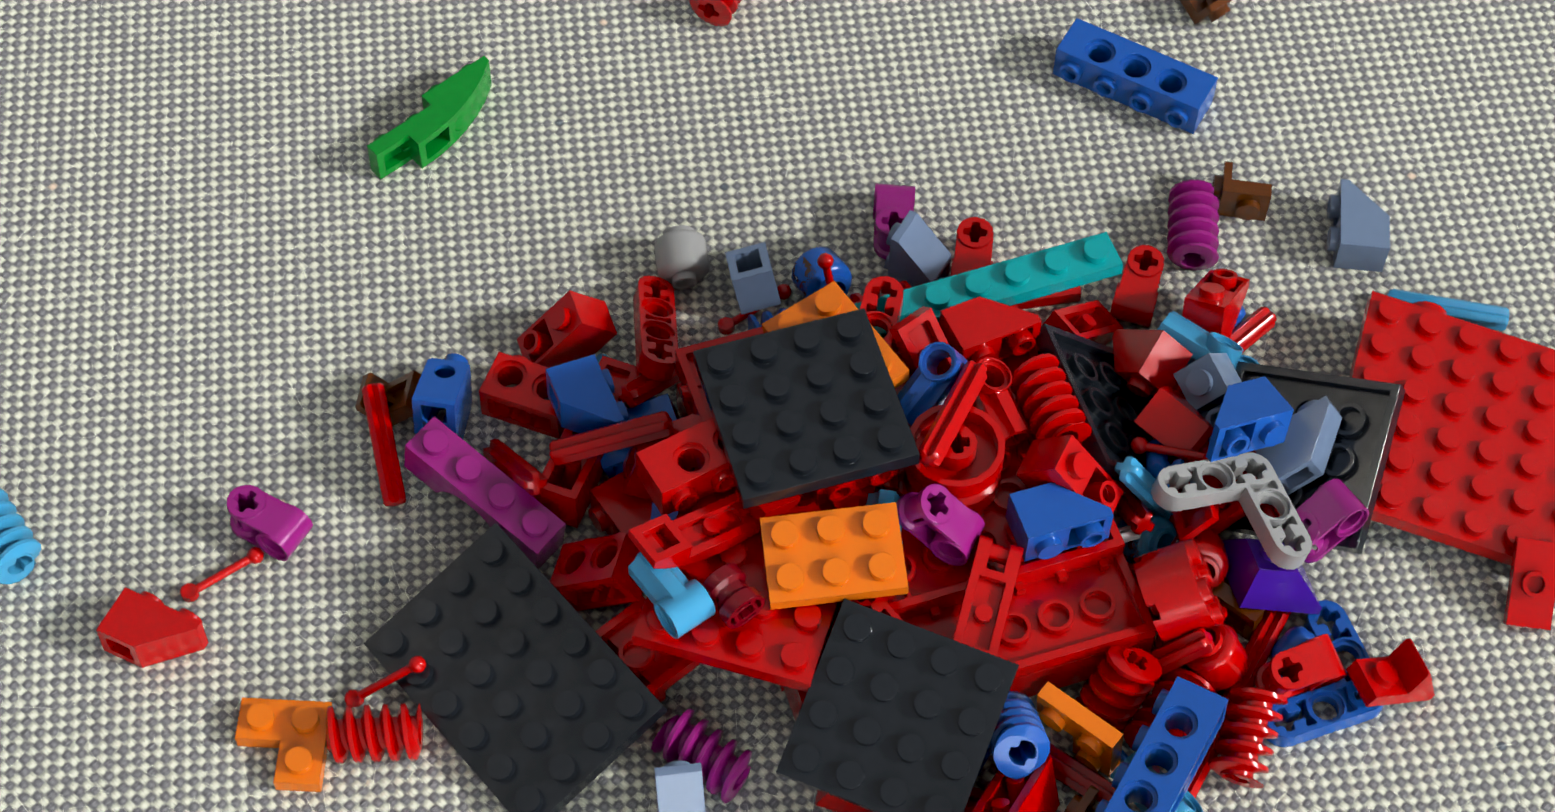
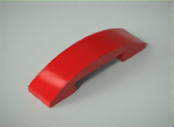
M736 489L735 493L675 520H671L667 514H663L629 529L627 536L654 569L685 566L719 554L761 531L760 518L786 514L799 503L801 497L796 495L743 509Z

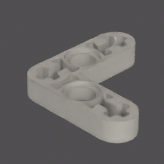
M1247 452L1213 462L1206 459L1168 466L1159 472L1152 485V498L1157 505L1169 511H1183L1239 501L1267 556L1272 563L1286 570L1299 568L1312 549L1310 535L1273 466L1262 455ZM1211 475L1216 477L1222 483L1223 488L1210 487L1204 482L1202 476ZM1260 504L1272 505L1278 510L1280 517L1266 515L1261 510Z

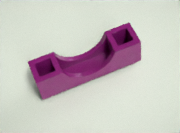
M435 416L405 445V468L436 493L447 492L464 501L490 527L497 523L538 569L563 544L566 523Z

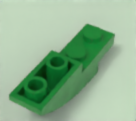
M483 56L472 64L463 66L456 74L442 83L433 85L426 93L421 95L422 111L412 114L405 122L391 131L379 135L372 143L367 145L371 170L380 180L412 159L423 169L441 156L463 135L479 114L492 86L489 60Z

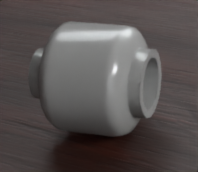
M685 225L670 227L656 240L654 252L657 275L673 284L674 288H692L697 284V281L703 279L709 272L706 239L692 227Z

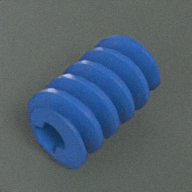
M1009 691L989 748L998 770L1005 776L1016 780L1028 776L1046 761L1050 753V741L1032 699L1024 693Z

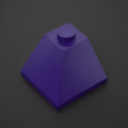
M1258 539L1222 540L1229 563L1226 578L1239 608L1319 615L1322 607L1302 565L1294 570L1278 567L1269 559Z

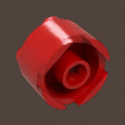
M1194 538L1184 539L1134 558V570L1146 607H1150L1153 615L1160 618L1154 620L1153 624L1164 643L1175 640L1197 628L1203 627L1206 629L1225 620L1217 595H1213L1209 584L1213 582L1210 569L1204 556L1201 557Z

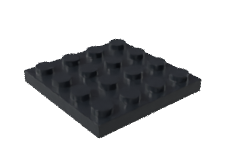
M864 308L693 351L694 364L743 509L919 464L920 454Z
M1044 323L1041 326L1040 335L1035 338L1039 348L1038 355L1047 353L1055 355L1060 362L1058 368H1062L1066 374L1065 381L1069 382L1073 389L1071 395L1076 396L1078 399V409L1084 412L1086 416L1085 423H1088L1092 428L1091 436L1081 443L1082 446L1113 480L1120 481V475L1115 471V465L1117 462L1123 463L1127 456L1134 457L1146 469V452L1143 454L1134 453L1131 449V442L1136 437L1144 438L1147 443L1153 440V436L1134 422L1153 396L1142 398L1132 393L1126 387L1127 381L1115 372L1113 348Z
M1238 361L1236 371L1242 382L1265 376L1293 407V415L1306 402L1319 400L1324 396H1327L1339 411L1342 420L1324 475L1288 496L1294 508L1297 509L1321 485L1332 479H1340L1369 510V517L1358 531L1346 537L1333 549L1362 554L1405 395V389L1401 384ZM1246 515L1225 529L1226 531L1257 536Z
M844 599L776 773L872 812H964L1019 665Z

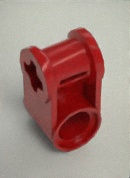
M969 217L959 224L956 235L954 258L952 257L951 276L993 264V261H991L993 227L985 219Z
M1140 245L1130 251L1111 306L1110 313L1115 319L1150 327L1164 267V257L1157 248L1150 245Z
M1323 634L1276 654L1271 661L1258 668L1255 673L1254 683L1256 688L1276 692L1288 699L1304 692L1336 683L1345 678L1347 673L1329 634Z

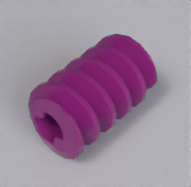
M1203 180L1181 181L1170 189L1168 195L1167 255L1175 265L1181 268L1205 270L1213 267L1219 258L1217 252L1219 246L1217 238L1219 233L1217 225L1219 221V214L1217 212L1219 200L1214 196V188L1211 183Z
M688 708L680 716H673L662 726L652 742L651 750L653 753L663 751V758L667 763L672 761H687L690 764L701 763L703 783L706 782L707 791L711 794L721 792L722 802L728 803L741 790L749 776L751 769L749 762L752 751L747 749L738 757L734 755L738 741L731 739L727 744L721 746L720 741L723 736V730L719 728L707 736L705 733L709 720L704 718L693 726L691 721L695 711L692 708Z

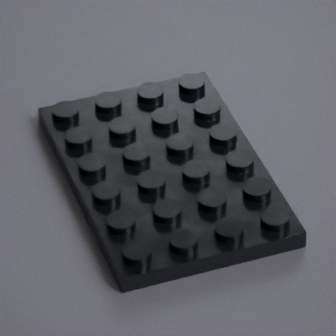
M497 523L492 525L364 643L389 674L408 665L409 660L414 656L418 655L426 660V668L423 672H412L396 682L417 706L420 703L422 712L509 812H560L668 711Z

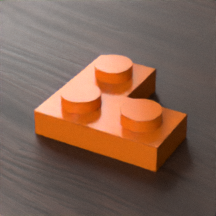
M1048 681L1037 694V711L1040 713V719L1051 729L1057 732H1061L1063 729L1072 735L1073 752L1076 754V760L1095 772L1101 771L1110 778L1114 769L1120 764L1123 733Z
M242 697L235 734L237 746L279 748L273 781L276 790L321 792L328 752L326 712L328 706H333L332 702Z

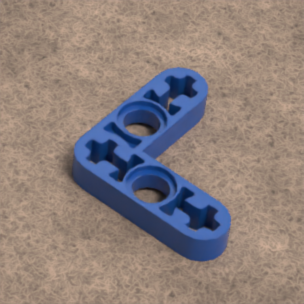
M1328 600L1319 601L1322 607L1319 615L1307 614L1304 627L1308 631L1313 632L1315 637L1329 634L1330 638L1331 636L1334 638L1332 643L1337 652H1349L1355 659L1370 658L1348 615L1339 604ZM1322 616L1326 622H1334L1331 632L1326 624H1317L1319 617ZM1346 671L1347 676L1336 683L1288 698L1286 705H1273L1272 709L1283 716L1284 723L1294 722L1290 731H1287L1284 726L1276 727V722H1268L1267 726L1278 732L1279 735L1277 739L1267 740L1275 746L1291 747L1371 720L1379 715L1383 706L1366 707L1362 699L1357 700L1358 691ZM1317 702L1329 703L1336 710L1337 716L1330 720L1321 719L1313 712L1312 706ZM1302 710L1303 718L1298 720L1299 714Z

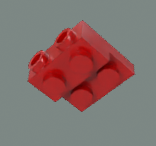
M642 596L640 601L629 605L598 628L596 633L650 692L662 702L666 699V690L699 666L700 663L633 645L632 635L646 600Z

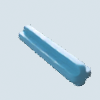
M1390 289L1387 296L1409 303L1418 301L1436 303L1442 306L1449 316L1493 330L1503 331L1509 322V309L1503 306L1398 289Z
M1127 456L1123 463L1117 462L1115 471L1120 475L1119 480L1154 514L1164 516L1169 520L1170 516L1173 515L1172 511L1163 509L1152 498L1151 489L1156 479L1132 456Z

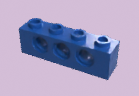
M1076 18L1057 47L1053 74L1067 82L1075 83L1096 92L1102 97L1115 100L1133 108L1137 112L1145 113L1168 123L1174 128H1180L1192 134L1196 131L1213 102L1218 77L1078 18Z
M1177 676L1170 691L1164 688L1160 691L1151 713L1156 715L1151 726L1142 725L1132 745V750L1136 753L1131 763L1128 764L1123 761L1120 764L1111 787L1116 789L1110 801L1102 799L1095 812H1137L1127 806L1134 802L1141 803L1147 807V810L1142 812H1176L1224 722L1229 699ZM1179 729L1187 735L1183 737L1173 736L1168 730ZM1157 765L1166 769L1167 772L1156 774L1147 767Z

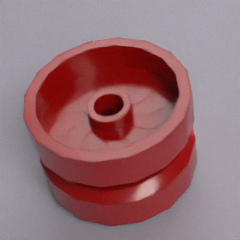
M942 405L929 408L919 415L912 424L910 430L918 449ZM972 406L941 465L933 468L928 464L923 465L919 461V464L905 467L903 481L908 493H919L926 486L940 484L947 488L966 507L976 513L988 507L999 491L1004 462L1005 438L999 424L987 412Z

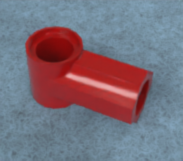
M986 357L978 363H983L987 367V379L972 406L987 412L999 424L1005 438L1006 451L1027 441L1032 432L1009 389L1013 378L1011 370L1001 360Z

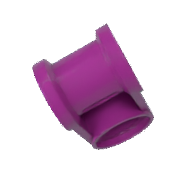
M875 183L873 248L875 253L882 259L886 260L890 252V246L886 244L892 226L896 222L901 224L910 210L914 211L915 186Z
M1332 479L1321 485L1308 500L1296 509L1310 535L1312 546L1315 544L1317 547L1316 550L1311 549L1304 562L1313 563L1322 559L1346 537L1358 531L1369 517V510L1340 479Z
M931 484L924 487L919 493L910 492L898 499L896 503L899 524L903 529L915 536L943 562L954 566H963L967 563L985 527V522L978 513L966 507L947 488L940 484Z
M241 485L234 488L227 497L226 506L231 515L230 527L232 532L238 538L259 547L279 561H287L313 527L311 519L302 510L289 503H284L256 486Z

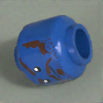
M821 246L812 248L804 252L796 260L791 278L794 286L804 298L826 286L823 269L817 263V259L822 253H828L833 257L834 262L831 267L833 280L847 295L852 283V275L849 267L833 250Z

